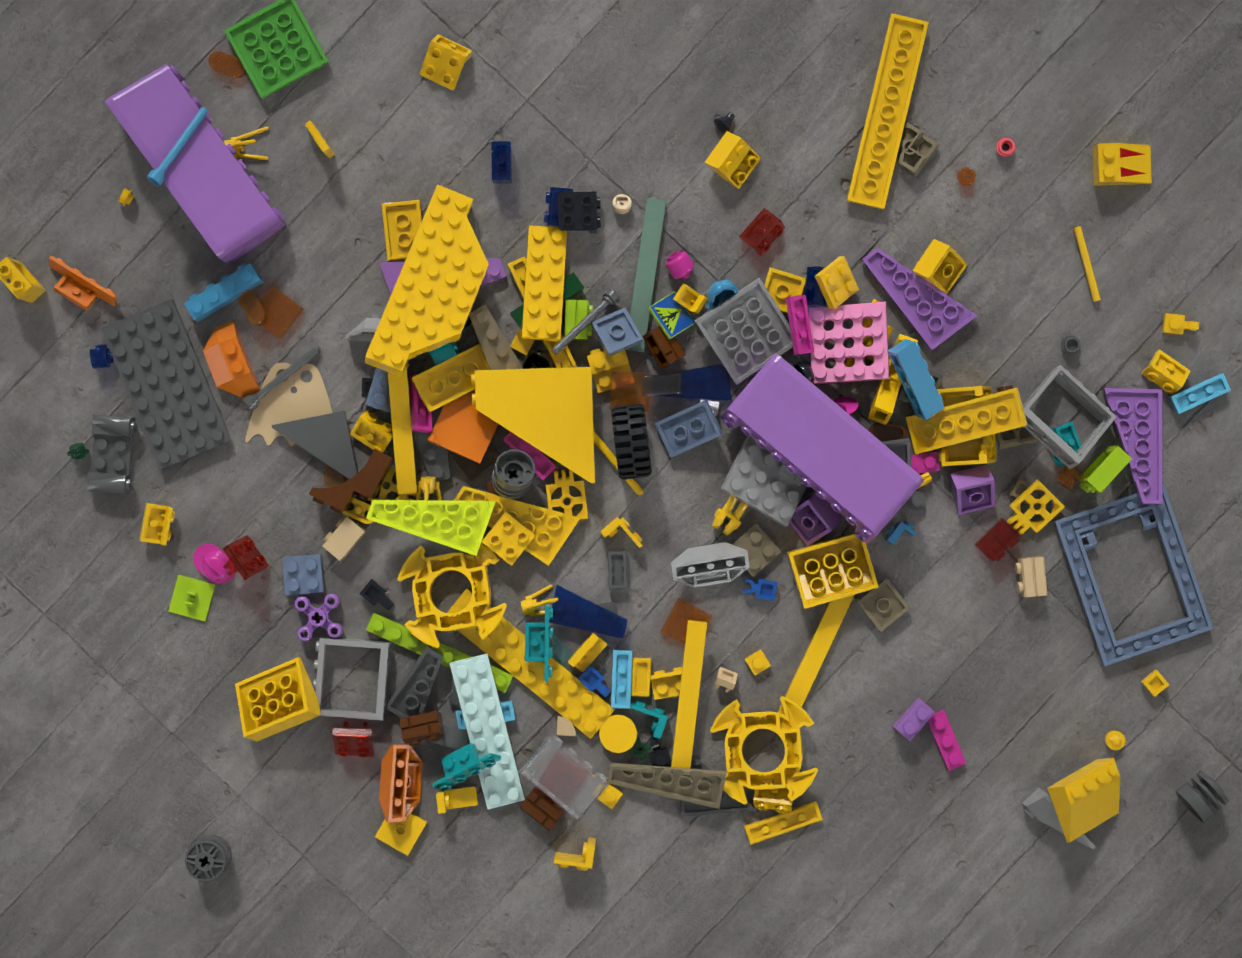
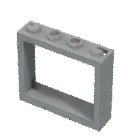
M1061 365L1054 368L1023 404L1028 424L1024 427L1069 469L1077 466L1116 418L1109 408L1098 400L1097 396L1089 392L1080 381L1076 380ZM1053 379L1100 422L1077 452L1029 409Z
M331 637L319 638L315 648L316 653H318V660H315L314 672H317V678L313 680V688L318 697L321 716L370 720L385 719L391 642ZM326 645L381 649L376 713L321 709Z

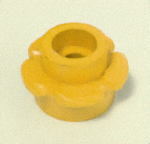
M124 188L118 200L119 203L123 204V207L125 204L130 205L134 197L131 194V189Z

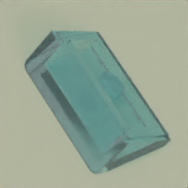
M554 634L553 638L549 639V646H552L553 650L552 658L563 665L573 654L574 650Z

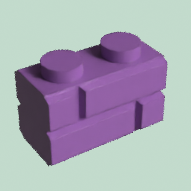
M917 698L895 722L893 727L911 741L915 733L919 732L935 712L921 699Z

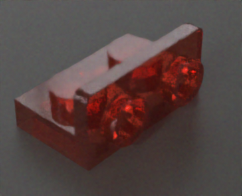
M763 208L739 237L761 256L769 250L773 241L782 235L785 226L778 217Z
M1000 518L974 545L990 561H999L1006 554L1004 551L1009 546L1012 548L1019 542L1018 537L1021 534L1016 532L1003 518Z

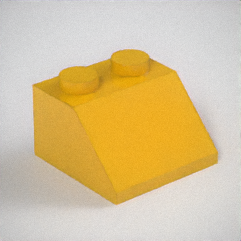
M933 239L912 271L948 294L967 266V263L951 246Z

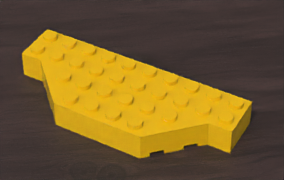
M437 184L366 353V364L402 377L408 360L460 339L489 265L467 218L472 207V198Z

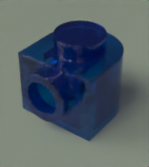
M107 344L95 345V349H90L93 369L109 368L111 363L114 362L112 352L107 348Z

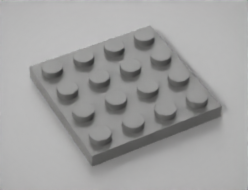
M757 278L738 291L737 294L732 295L695 320V323L736 385L761 369L774 354L780 356L793 347L790 325L760 278Z
M747 436L721 490L785 527L788 526L807 486L801 482L800 477L790 473L786 469V465L781 461H776L766 448L763 449L758 446L752 436Z

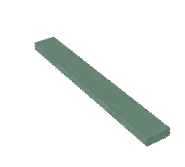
M647 198L630 312V317L641 336L647 333L650 315L648 307L651 306L666 205L664 200ZM644 339L642 343L626 350L644 353Z

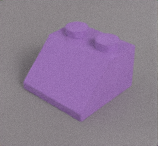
M987 464L950 473L951 489L958 515L995 507V480Z
M816 493L797 506L789 522L807 546L831 532L843 521L838 513L831 508V504L827 500L819 498Z

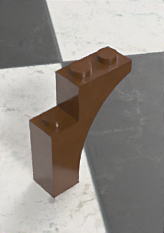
M374 449L366 465L353 478L334 487H312L309 495L313 496V501L321 505L324 502L331 505L329 509L337 513L341 511L347 512L356 492H358L357 497L368 501L369 498L375 499L394 458Z

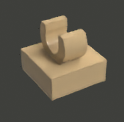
M720 667L715 681L716 689L719 686L726 687V693L730 689L733 690L738 673Z

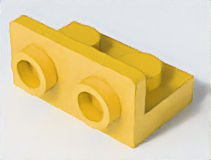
M1159 349L1155 352L1149 365L1142 371V375L1163 388L1164 391L1173 395L1183 387L1191 371Z
M365 411L358 418L350 433L351 436L366 446L382 453L386 451L393 439L392 425L385 423L377 415Z
M593 631L569 658L568 663L572 667L575 666L578 670L584 672L607 646V643Z
M682 667L674 668L673 672L665 673V670L656 671L654 675L650 676L655 701L679 696Z
M787 788L755 790L754 807L763 811L772 809L779 813L792 812V802L787 796L789 790Z

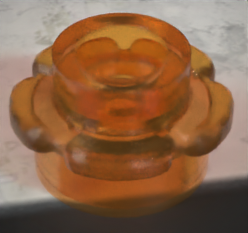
M964 167L958 172L957 179L961 185L970 186L975 182L976 173L969 167Z

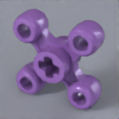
M328 594L324 599L323 605L318 608L312 606L310 600L305 596L298 597L295 600L294 606L296 610L306 613L309 618L307 625L301 627L297 632V636L301 641H309L313 637L314 630L318 627L324 628L331 638H339L342 635V626L329 619L330 610L336 608L340 603V598L337 594ZM330 598H334V604H331L329 602ZM300 601L305 602L304 607L300 606ZM317 612H319L320 616H323L320 622L318 619H315V615H318ZM333 627L338 629L337 634L333 633ZM304 630L308 632L307 637L303 635Z

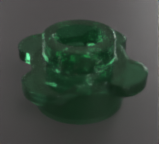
M76 443L69 447L67 455L77 460L84 458L90 451L85 448L83 443Z
M637 738L629 753L631 756H636L641 761H644L647 758V752L651 750V744L644 743L640 738Z

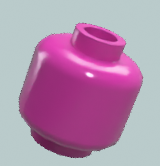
M678 250L667 257L666 267L674 279L682 278V280H685L692 275L691 271L694 268V263L686 252Z

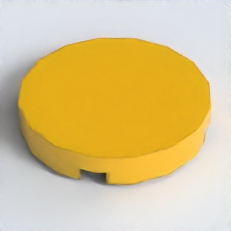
M619 714L608 717L599 731L600 741L603 746L614 753L626 752L632 748L638 734L632 719Z

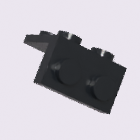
M597 191L560 192L558 194V228L560 231H589V233H597V228H601V216H597V209H601L600 197H597Z

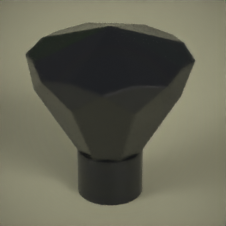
M729 112L724 117L716 118L714 124L719 131L726 133V131L730 130V124L735 115Z

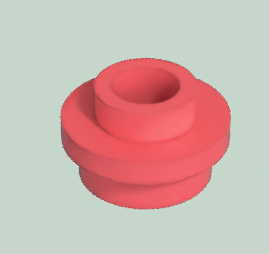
M1002 138L996 144V151L1002 157H1009L1015 151V143L1010 138ZM1002 145H1007L1008 151H1004Z

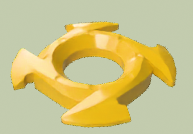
M482 543L477 556L464 553H449L427 558L425 556L427 551L423 546L418 547L403 564L397 578L399 582L415 577L412 584L416 617L418 619L416 621L409 620L404 625L420 641L435 648H440L436 630L452 632L478 627L480 629L479 636L484 640L500 623L507 604L503 603L490 609L491 588L487 566L490 564L495 565L499 561L497 556ZM448 571L463 573L469 579L472 586V596L468 605L456 613L440 611L434 605L431 598V588L438 576Z
M784 696L780 697L784 714L773 711L742 713L739 710L741 704L736 699L721 711L710 729L711 733L728 729L725 737L727 774L723 791L742 804L748 803L744 786L755 790L787 788L789 790L787 796L792 802L807 790L818 772V768L800 772L803 761L801 727L804 725L810 727L815 723L802 707ZM757 729H768L775 732L784 743L785 755L782 763L776 769L769 772L754 770L746 763L743 757V743L746 737Z

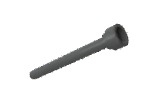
M609 289L603 295L602 302L553 347L552 352L558 354L603 310L614 306L620 300L617 293Z
M313 347L256 394H248L243 398V401L252 411L255 410L263 397L320 353V347Z

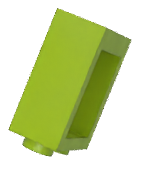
M1108 446L1077 479L1081 483L1079 486L1087 493L1089 491L1091 493H1101L1132 458L1119 446Z

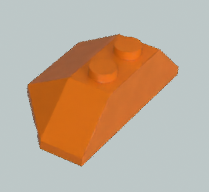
M234 320L216 326L203 350L216 387L241 398H245L248 394H256L261 389Z
M392 744L381 762L379 801L386 822H405L420 801L423 762L409 744Z

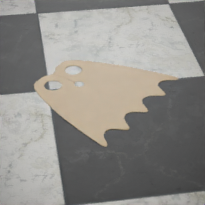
M276 363L266 376L262 388L277 377L276 375L279 370H286L291 365L289 363ZM313 364L303 365L288 377L286 381H283L260 400L259 406L252 412L245 442H248L254 435L260 434L269 446L276 437H285L273 429L272 425L332 413L324 382L318 369ZM305 370L310 371L313 376L312 380L307 383L303 382L300 378L301 373ZM292 387L297 388L296 393L291 392ZM285 437L290 446H293L295 444L293 441Z

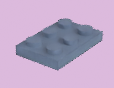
M707 399L655 423L671 458L723 435Z

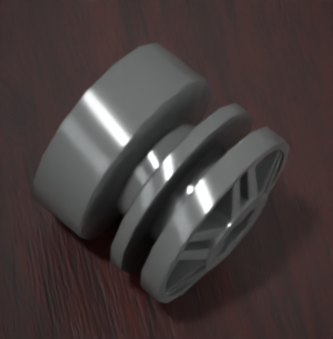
M517 449L503 452L498 456L491 476L494 490L500 496L507 499H517L525 495L530 488L535 474L533 459L526 452Z
M1200 770L1197 773L1199 780L1195 777L1191 778L1195 786L1194 788L1184 784L1175 793L1189 811L1204 823L1213 816L1210 805L1220 810L1221 805L1217 800L1224 805L1229 800L1219 784Z
M208 835L202 837L186 853V870L196 880L203 882L214 880L230 864L232 858L231 847L220 836ZM204 857H208V863H205Z

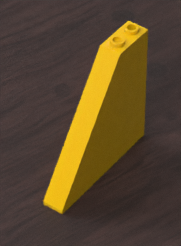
M591 367L475 370V374H471V384L475 386V394H472V405H476V410L588 482L595 483Z

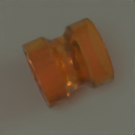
M1065 466L1064 473L1059 474L1056 481L1071 491L1075 486V481L1080 480L1083 474L1075 467L1069 469Z

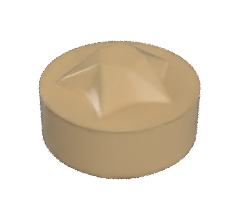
M619 194L614 197L612 207L616 213L626 214L631 210L632 201L629 196Z

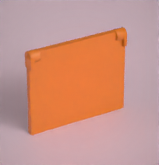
M475 390L443 406L427 441L480 464L498 423L476 410V405H472V394H475Z

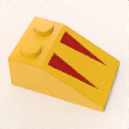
M1100 143L1092 147L1093 186L1152 183L1150 145Z

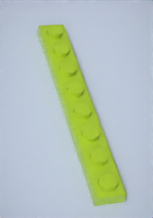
M375 612L366 628V631L420 655L428 645L412 635L406 626ZM440 641V648L430 646L444 655L441 664L448 668H451V662L473 657ZM491 665L497 690L506 693L513 675Z

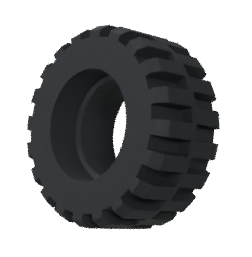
M639 403L615 406L611 409L619 478L626 480L649 477L652 474L644 405Z

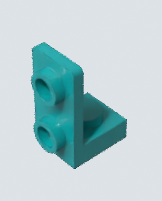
M636 701V704L631 702L630 708L658 718V720L654 719L651 731H653V737L661 739L668 719L665 710L654 707V710L647 708V704Z

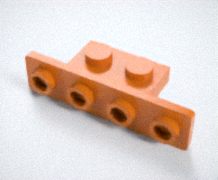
M50 256L49 267L63 275L54 286L56 293L86 311L97 298L102 299L113 307L117 304V296L111 289H105L100 286L96 280L89 279L78 269L69 267L62 259Z

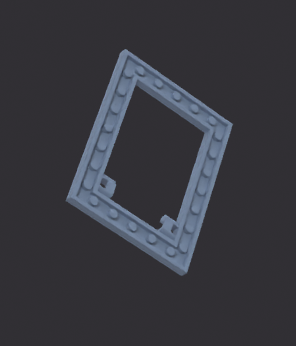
M1162 484L1163 504L1161 505L1141 504L1138 493H1134L1054 521L1103 666L1213 629L1164 484ZM1132 515V517L1138 516L1141 519L1143 531L1154 527L1157 528L1187 617L1116 641L1086 551L1098 547L1093 531L1097 530V527ZM1149 515L1153 516L1154 521L1150 522ZM1086 537L1088 544L1083 545L1082 538Z

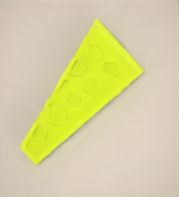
M372 500L366 519L477 556L496 501Z

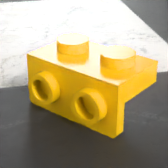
M146 503L139 541L166 546L167 541L169 542L171 538L169 527L170 523L174 521L175 512L173 508Z

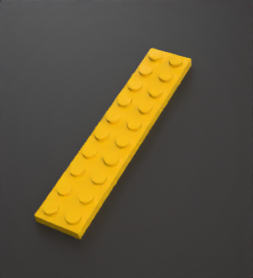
M893 13L890 15L846 200L848 202L882 210L885 209L929 24L927 21Z
M467 588L447 613H456L464 609L471 599L472 591ZM502 617L495 630L484 640L479 636L480 629L478 627L458 630L590 739L615 710L597 693L591 692L575 675L553 657L549 658V666H552V677H549L548 682H544V662H525V634L504 617Z

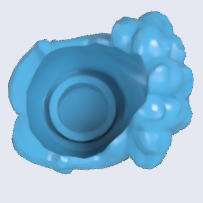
M730 280L714 282L708 290L707 310L710 311L732 295L737 294V286Z

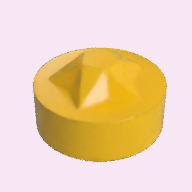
M1109 731L1105 736V744L1112 750H1120L1125 745V737L1119 731Z

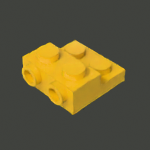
M601 348L590 351L587 359L592 369L598 393L635 383L625 350L608 357L605 351L601 352Z

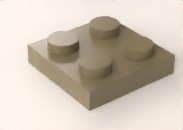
M757 523L732 544L748 551L750 568L747 571L752 577L782 552Z
M887 578L878 584V588L871 589L856 601L879 632L883 631L911 609Z

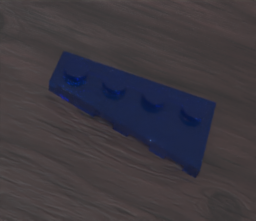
M723 364L650 377L653 396L732 401L728 374Z
M557 584L554 598H558V601L552 604L553 619H549L550 623L624 639L628 619Z

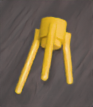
M268 126L238 137H231V140L224 141L227 145L230 143L237 153L234 156L236 158L268 160L267 156L240 153L243 152V145L256 142L255 139L241 141L242 139L269 130Z
M421 477V481H418L416 500H420L421 493H424V500H428L429 494L434 493V490H436L438 500H442L440 482H436V477Z
M549 585L532 595L525 596L526 600L521 601L524 615L530 614L531 617L544 615L545 611H537L539 606L558 601V598L541 602L533 599L553 588V585ZM553 610V614L570 612L569 610Z

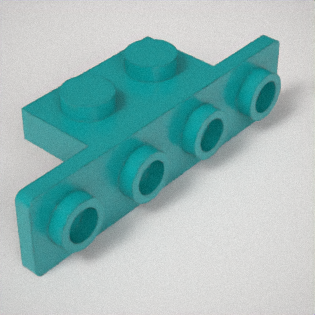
M545 604L544 622H525V662H544V682H548L549 677H552V666H549V658H552L553 650L552 646H549V639L553 638V627H549V619H553V608H549V604Z
M469 743L441 759L445 777L432 783V787L441 791L449 790L452 788V785L466 781V778L469 776L481 773V770L495 766L496 762L501 760V755L489 753L479 758L475 744Z

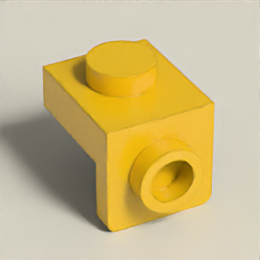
M683 283L673 300L688 311L698 314L705 307L707 297Z

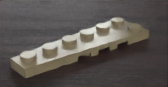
M486 304L471 312L469 317L489 369H523Z
M611 763L607 783L719 809L727 772Z

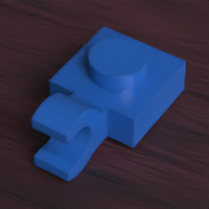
M592 665L578 678L591 692L596 688L604 697L611 692L602 683L605 677Z

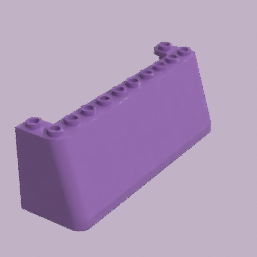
M168 64L163 65L105 100L110 110L153 169H158L202 106L196 96L192 98L189 91L191 89L183 80L184 77L173 65L169 66ZM207 113L164 173L165 180L163 183L217 257L231 265L286 225L283 221L285 216L276 206L271 207L269 196L264 190L261 192L258 189L259 183L253 175H248L245 171L248 167L242 159L237 160L234 156L237 152L230 143L227 145L224 142V134L219 128L215 129L211 123L214 121Z
M774 354L721 416L724 425L728 428L740 426L742 432L747 436H752L758 446L763 449L766 448L776 461H781L786 465V469L790 473L800 477L801 482L805 486L813 488L819 498L827 500L833 510L838 513L841 512L846 517L847 522L851 525H856V537L862 542L869 543L923 483V478L913 468L777 354Z

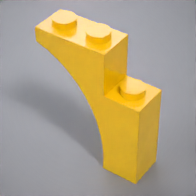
M899 334L894 346L905 339L915 341L916 343L918 340ZM890 357V379L878 382L868 419L887 425L893 414L901 386V381Z

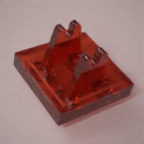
M248 535L223 548L229 558L223 566L224 569L230 568L228 575L239 572L245 581L269 567L265 557L261 555L255 543Z
M344 721L343 728H333L332 737L335 755L343 757H374L372 730L368 729L367 722H363L362 729H349L348 722Z

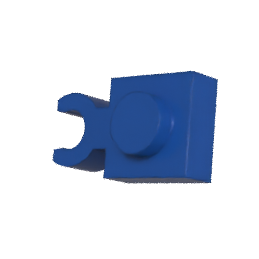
M758 578V583L756 584L751 579H744V582L751 584L749 590H742L744 593L756 592L755 598L775 600L778 582Z

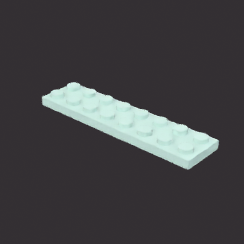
M488 653L451 662L450 667L470 743L475 744L479 758L489 753L501 755V760L496 762L495 766L485 768L478 774L487 809L524 801L525 797Z

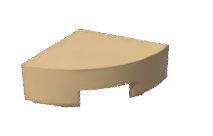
M558 715L557 735L576 736L574 725L568 719Z

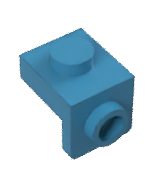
M898 521L895 526L892 525L887 530L885 540L894 545L904 530L910 535L915 536L914 526L907 521H904V523Z

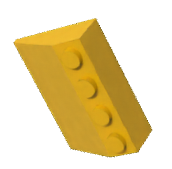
M856 532L786 552L804 609L879 587L866 542L860 541L856 537Z
M300 657L235 684L244 738L260 741L321 716L318 697Z
M1114 758L1096 759L1047 788L1067 843L1074 841L1119 813L1120 773Z

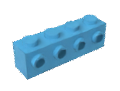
M244 263L232 275L228 273L222 276L219 283H212L204 288L205 291L201 294L191 295L188 298V302L184 303L192 318L200 322L264 283L255 266L250 263L248 265Z
M905 339L887 352L916 416L927 420L945 408L942 403L943 398L935 387L934 378L929 374L927 362L920 354V346L915 341Z

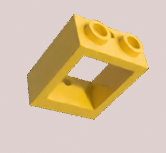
M5 257L0 262V280L17 299L33 303L46 291L22 262L9 257Z

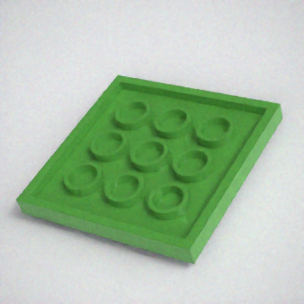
M278 0L224 30L262 99L329 63L295 0Z

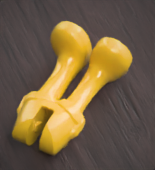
M732 495L722 509H717L712 527L718 529L723 524V520L727 518L729 522L728 524L726 523L725 529L722 532L726 536L738 529L741 525L740 518L749 506L741 501L737 509L732 513L731 511L738 500Z

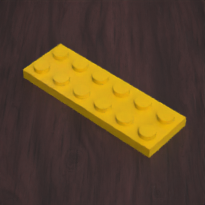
M533 225L528 227L521 336L523 339L559 342L561 340L567 231H560L559 228Z
M1018 388L946 406L927 420L916 415L906 417L915 455L1028 425Z

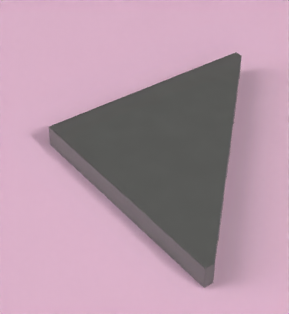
M345 411L272 425L273 429L348 479L358 474Z
M692 755L690 769L710 770ZM723 791L719 809L680 800L681 817L755 810V807L749 801L747 804H742L731 798L725 791Z

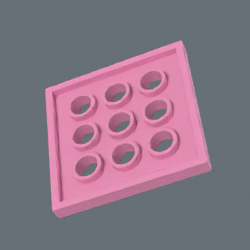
M886 302L839 305L836 309H829L828 306L809 308V320L814 352L811 353V368L814 373L813 384L890 379L889 355L887 352L889 349ZM866 318L873 320V324L869 328H865L862 325L863 320ZM848 319L854 323L851 329L843 327V323ZM827 321L834 322V328L830 331L824 329ZM866 337H872L874 340L870 347L863 345ZM848 338L854 340V345L851 348L844 347V342ZM828 340L835 341V346L831 350L825 348V343ZM867 356L874 357V363L871 366L864 364V359ZM849 357L855 359V364L852 367L845 366V360ZM828 359H835V367L827 368L826 361Z

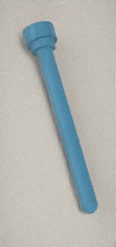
M205 107L199 110L158 169L155 168L154 171H150L147 179L152 184L160 187L164 182V173L208 113Z

